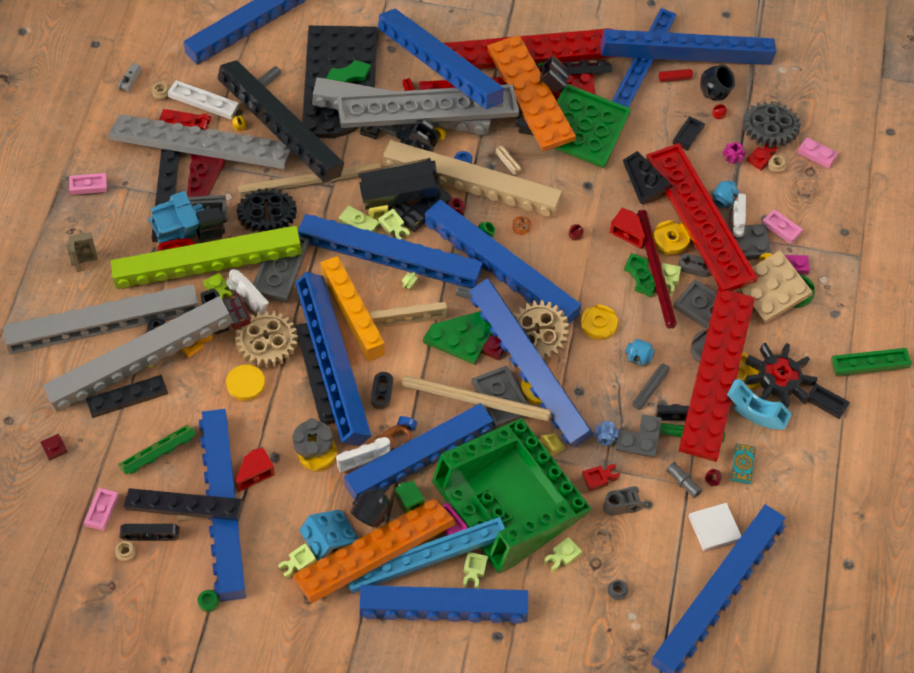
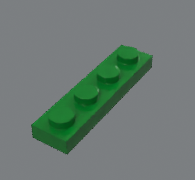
M907 348L835 355L831 358L835 376L910 368L912 365Z
M185 425L120 462L118 466L126 475L134 474L139 471V467L155 462L157 457L163 453L168 454L177 445L188 443L196 433L192 427Z

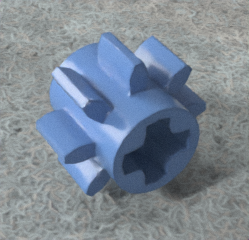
M603 421L601 426L596 425L594 438H598V443L609 446L613 441L617 442L619 429L615 428L616 425L613 422Z

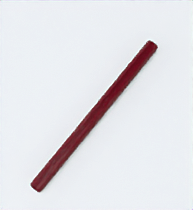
M640 209L637 215L645 234L644 245L666 328L674 329L677 322L646 210Z

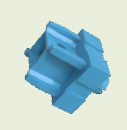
M185 191L171 195L168 202L151 208L152 217L148 218V221L157 235L159 244L178 238L193 239L196 236V231L200 224L196 213L197 211L204 210L200 203L191 206Z

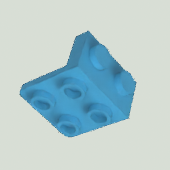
M341 510L309 515L299 529L317 561L329 556L333 549L348 546L359 539Z

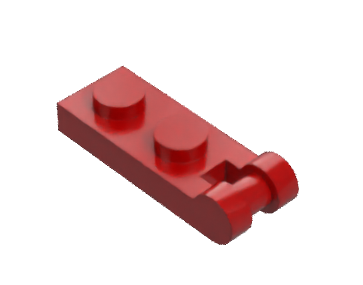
M163 109L159 120L171 124L180 123L183 126L189 127L197 126L200 129L207 130V124L210 123L211 116L206 113L199 115Z

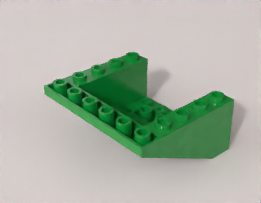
M523 418L441 453L432 478V483L468 528L498 517L501 518L505 529L498 532L494 543L480 547L499 574L516 566L586 516L592 509Z

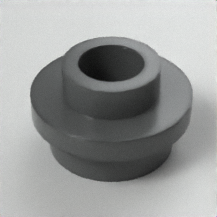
M622 580L610 582L607 589L608 595L614 600L624 599L628 594L627 584ZM614 589H620L621 593H616Z

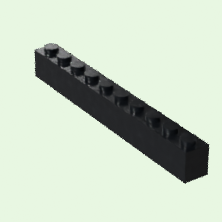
M235 60L220 65L218 80L324 183L341 177L344 162L239 61Z

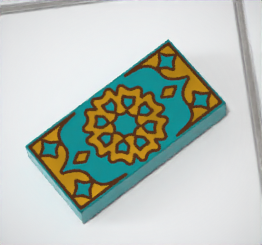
M736 443L731 481L751 484L756 447Z

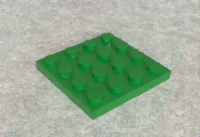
M567 84L562 90L557 103L575 133L576 141L553 149L604 169L631 113V108Z

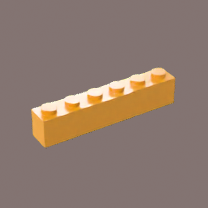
M336 256L320 262L321 275L324 276L326 285L367 362L384 356L385 343L339 257Z

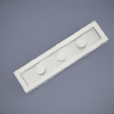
M177 80L168 91L169 98L232 120L239 109L238 102Z

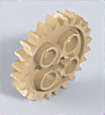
M541 300L540 305L533 301V306L531 307L526 303L527 309L525 310L519 307L521 313L514 312V315L528 337L535 339L533 344L544 361L545 356L552 359V353L559 355L557 349L564 350L565 348L562 343H568L565 336H570V332L567 331L570 325L566 323L568 321L567 316L563 317V310L558 311L557 305L552 308L551 302H548L545 306L543 300ZM547 317L552 318L549 323H547V324H544V323H543V320H544L545 318H547ZM527 321H533L531 326H524ZM553 335L554 338L552 341H545L547 336Z
M265 311L264 315L257 312L258 317H254L251 314V324L236 330L237 337H235V342L239 355L244 356L245 362L250 360V365L257 362L258 368L262 364H265V367L268 368L271 363L276 367V362L283 364V358L289 360V354L294 355V348H297L298 341L297 329L294 328V323H289L288 317L283 319L282 313L277 317L275 311L271 315H268V311Z

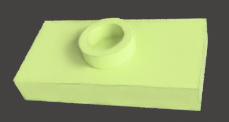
M348 206L338 218V221L342 224L352 225L356 228L367 229L372 232L379 227V221L351 206Z

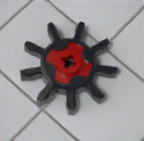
M766 342L759 349L765 359L764 361L751 355L748 356L744 364L758 370V374L748 375L744 383L746 385L760 383L764 389L760 396L761 399L767 400L770 394L780 397V402L786 408L790 405L789 396L792 394L804 404L808 401L810 395L799 385L814 386L818 380L817 377L802 374L801 368H804L810 360L808 356L795 362L792 358L788 357L790 351V344L788 343L782 348L781 355H773Z

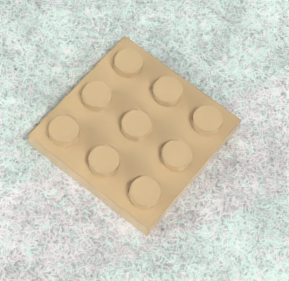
M781 251L776 252L752 267L758 277L757 282L739 288L742 294L755 297L753 309L764 324L812 295V290Z

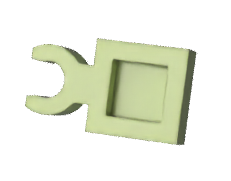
M394 209L378 218L379 223L389 235L394 232L396 239H402L399 236L402 233L407 238L409 237L408 229L402 227L404 221Z
M663 263L662 270L666 285L670 290V296H672L675 289L674 285H678L681 266Z
M568 537L553 548L555 555H548L544 563L554 562L555 565L552 566L551 571L555 572L559 569L561 563L568 566L581 556L582 551Z
M305 543L289 554L291 560L281 562L278 567L281 571L284 568H289L284 573V576L288 579L292 577L296 569L300 571L318 561Z
M468 552L463 574L468 575L464 577L463 587L466 588L467 583L473 581L475 583L474 589H478V577H484L488 556Z

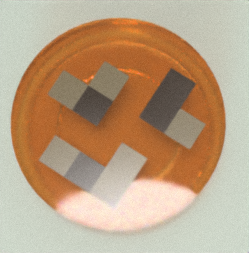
M519 216L513 220L512 229L516 234L525 235L530 231L531 222L527 217Z

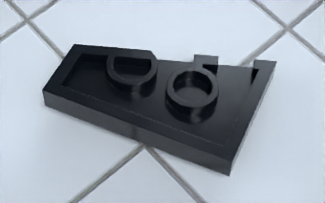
M638 151L623 159L638 200L642 205L674 187Z

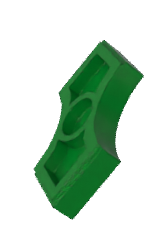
M354 60L352 64L345 68H331L326 79L346 83L354 81L364 82L371 69V65Z
M631 253L624 271L631 274L634 278L636 292L653 297L656 287L653 276L648 269V259Z

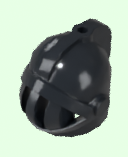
M724 64L712 66L701 75L700 88L705 98L713 101L724 100L735 87L734 75L731 69Z
M381 487L364 490L354 499L350 513L362 523L378 529L380 524L386 520L390 507L389 499L385 494L386 490Z

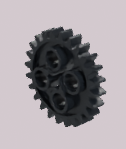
M265 188L263 192L258 189V193L251 191V196L245 194V199L241 198V203L237 204L238 221L241 222V226L245 225L246 230L251 228L252 233L256 230L263 232L280 229L283 226L289 227V223L293 224V219H296L297 206L296 202L293 201V197H288V193L282 194V190L275 192V188L271 191ZM265 201H268V221L265 219Z

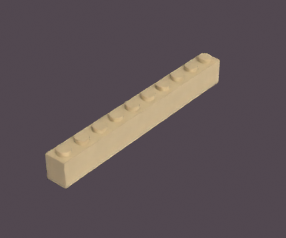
M390 140L383 155V167L431 158V161L435 160L437 174H435V179L439 178L440 185L489 198L492 201H499L509 206L519 207L526 211L539 213L543 216L554 218L561 202L562 190Z

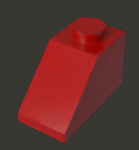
M622 207L612 220L609 233L642 249L645 234L639 216L633 211Z
M263 447L254 449L245 455L236 478L238 492L275 475L274 465Z

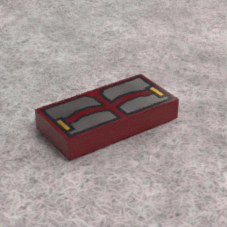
M239 293L222 299L232 318L233 323L231 326L233 330L251 324Z

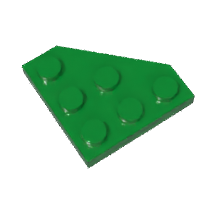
M482 311L432 324L423 338V343L475 365L489 335H492L489 329L492 326L489 321L486 323L480 316Z

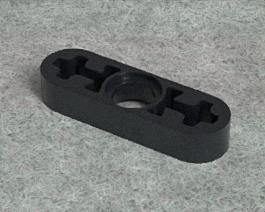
M123 524L120 526L119 538L125 541H175L179 539L180 527L176 524Z

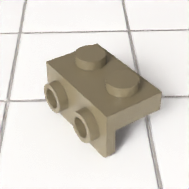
M92 232L69 236L70 244H67L68 255H70L71 265L76 267L77 272H80L79 263L98 260Z

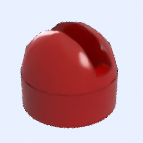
M715 105L712 112L713 117L719 120L726 117L727 109L725 105Z

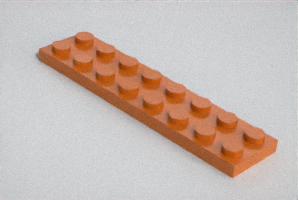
M520 35L487 45V50L506 85L513 84L517 105L542 152L576 141V135L552 92L540 80L541 73Z
M433 498L424 503V505L390 521L292 576L309 601L314 603L454 526V518Z

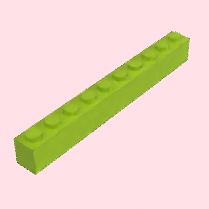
M296 225L111 260L112 278L116 289L128 288L130 286L145 285L151 282L182 278L210 271H220L247 264H257L279 258L301 255L302 250Z

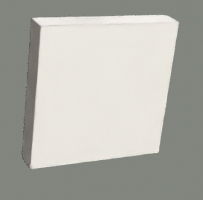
M727 503L689 513V520L703 552L738 542L741 537Z

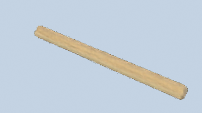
M377 162L343 168L341 177L330 181L358 177L359 171L379 168L381 166ZM315 173L239 185L238 192L240 196L251 194V191L258 193V189L263 192L265 188L271 191L273 188L279 190L322 183L323 181Z
M407 375L402 380L404 387L474 404L481 403L482 406L544 421H549L551 417L550 410Z

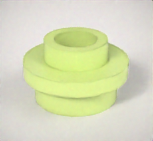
M407 273L402 279L404 283L402 285L403 288L410 290L418 280V277L415 276L416 273Z

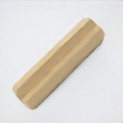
M502 145L497 147L495 153L512 174L517 175L520 173L521 166Z

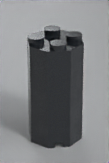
M431 158L359 171L358 178H361L359 185L365 210L438 196L441 188L439 178L435 179V174H437L435 160L431 161Z

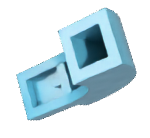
M741 379L734 380L727 394L735 403L733 409L757 425L770 429L784 430L792 416L790 411L781 402H769L756 396Z

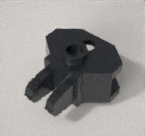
M417 120L410 129H402L396 133L397 139L401 140L400 143L430 152L434 151L433 147L436 146L439 140L434 127L424 120Z

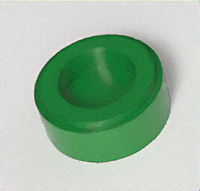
M205 590L198 596V606L204 612H212L219 605L218 595L212 590Z

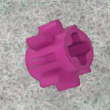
M737 142L727 143L726 148L723 150V155L726 156L725 161L731 164L741 163L746 154V151L743 150L744 145Z

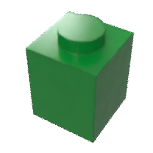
M413 480L403 482L395 488V498L404 514L424 505V498Z

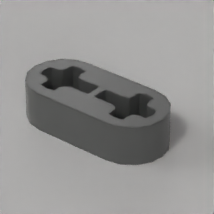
M683 254L680 257L678 266H681V271L700 277L712 275L708 267L707 270L703 269L706 264L702 257L692 254Z

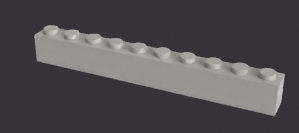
M317 77L312 105L338 110L337 95L395 91ZM490 119L428 123L443 129L487 136Z
M183 285L178 288L164 289L151 294L146 293L142 296L128 297L119 301H110L96 306L68 310L59 314L31 318L27 321L13 322L4 325L3 331L8 352L12 355L148 325L151 320L156 318L164 321L175 319L199 306L194 285Z
M219 296L44 384L43 387L57 412L65 410L70 405L104 390L107 386L118 383L123 378L136 374L141 369L154 365L167 356L174 355L177 351L193 345L194 342L202 338L209 337L220 329L227 328L233 323L232 318Z

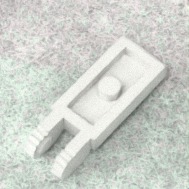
M738 194V201H734L733 222L735 226L733 227V235L742 237L745 227L746 195Z
M230 270L229 278L226 282L227 286L231 290L236 291V293H239L241 299L244 300L256 315L257 312L264 315L269 302L240 271Z
M378 438L375 443L362 445L357 449L344 451L336 455L339 472L342 473L365 465L390 452L389 438Z

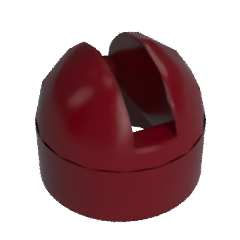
M579 224L572 225L569 229V237L572 240L582 239L584 234L582 226Z
M717 469L709 470L705 476V481L710 486H718L722 480V473Z

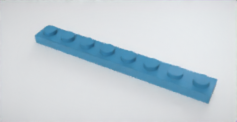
M498 517L412 548L348 583L351 593L360 591L361 585H378L494 543L498 532L505 529L503 522Z

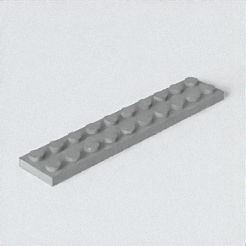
M513 84L501 85L504 87L503 103L487 110L458 88L337 95L341 128L416 123L417 120H424L428 123L518 117L519 110Z
M120 114L109 132V140L285 169L292 153L282 141L217 131L215 129L203 130L197 126L189 127L183 126L180 123L171 124L162 120L157 121Z

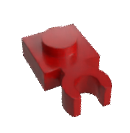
M766 144L762 149L758 146L747 157V162L761 171L773 155L776 154L777 147L775 146L773 149L768 148L769 144Z
M610 464L605 470L600 465L582 471V476L589 492L608 486V480L617 481L620 478V473H611V471L616 469V464Z

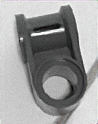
M631 486L608 492L603 505L604 512L610 516L624 513H634L643 509L644 504L640 501L638 487Z

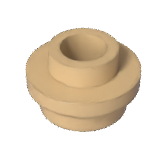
M162 82L156 83L152 88L153 97L156 99L166 98L169 87Z
M779 155L773 156L768 162L769 169L777 173L784 171L786 168L785 159Z
M128 541L120 542L115 548V555L120 561H129L136 554L134 544ZM124 550H129L127 554H122Z

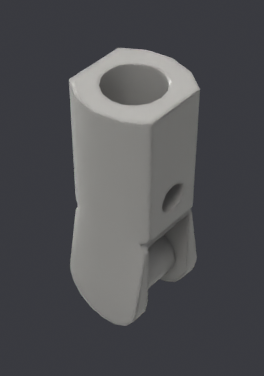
M135 63L130 65L118 83V90L124 89L128 93L131 92L135 81L142 72L140 65Z

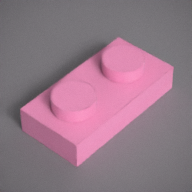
M808 137L803 141L797 152L828 169L838 155V152Z
M106 173L69 176L70 195L107 192Z
M775 209L762 220V224H766L769 230L789 244H792L803 231L802 228Z
M98 487L84 521L85 527L105 531L119 497L118 492Z

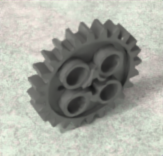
M764 101L763 105L757 103L756 106L751 105V109H747L746 113H744L743 131H746V136L751 135L750 140L756 139V144L762 142L763 146L769 144L770 148L775 144L779 148L780 144L786 146L787 142L791 144L792 140H796L800 131V118H796L797 113H792V108L787 110V105L781 107L779 102L774 105L773 101L770 104Z

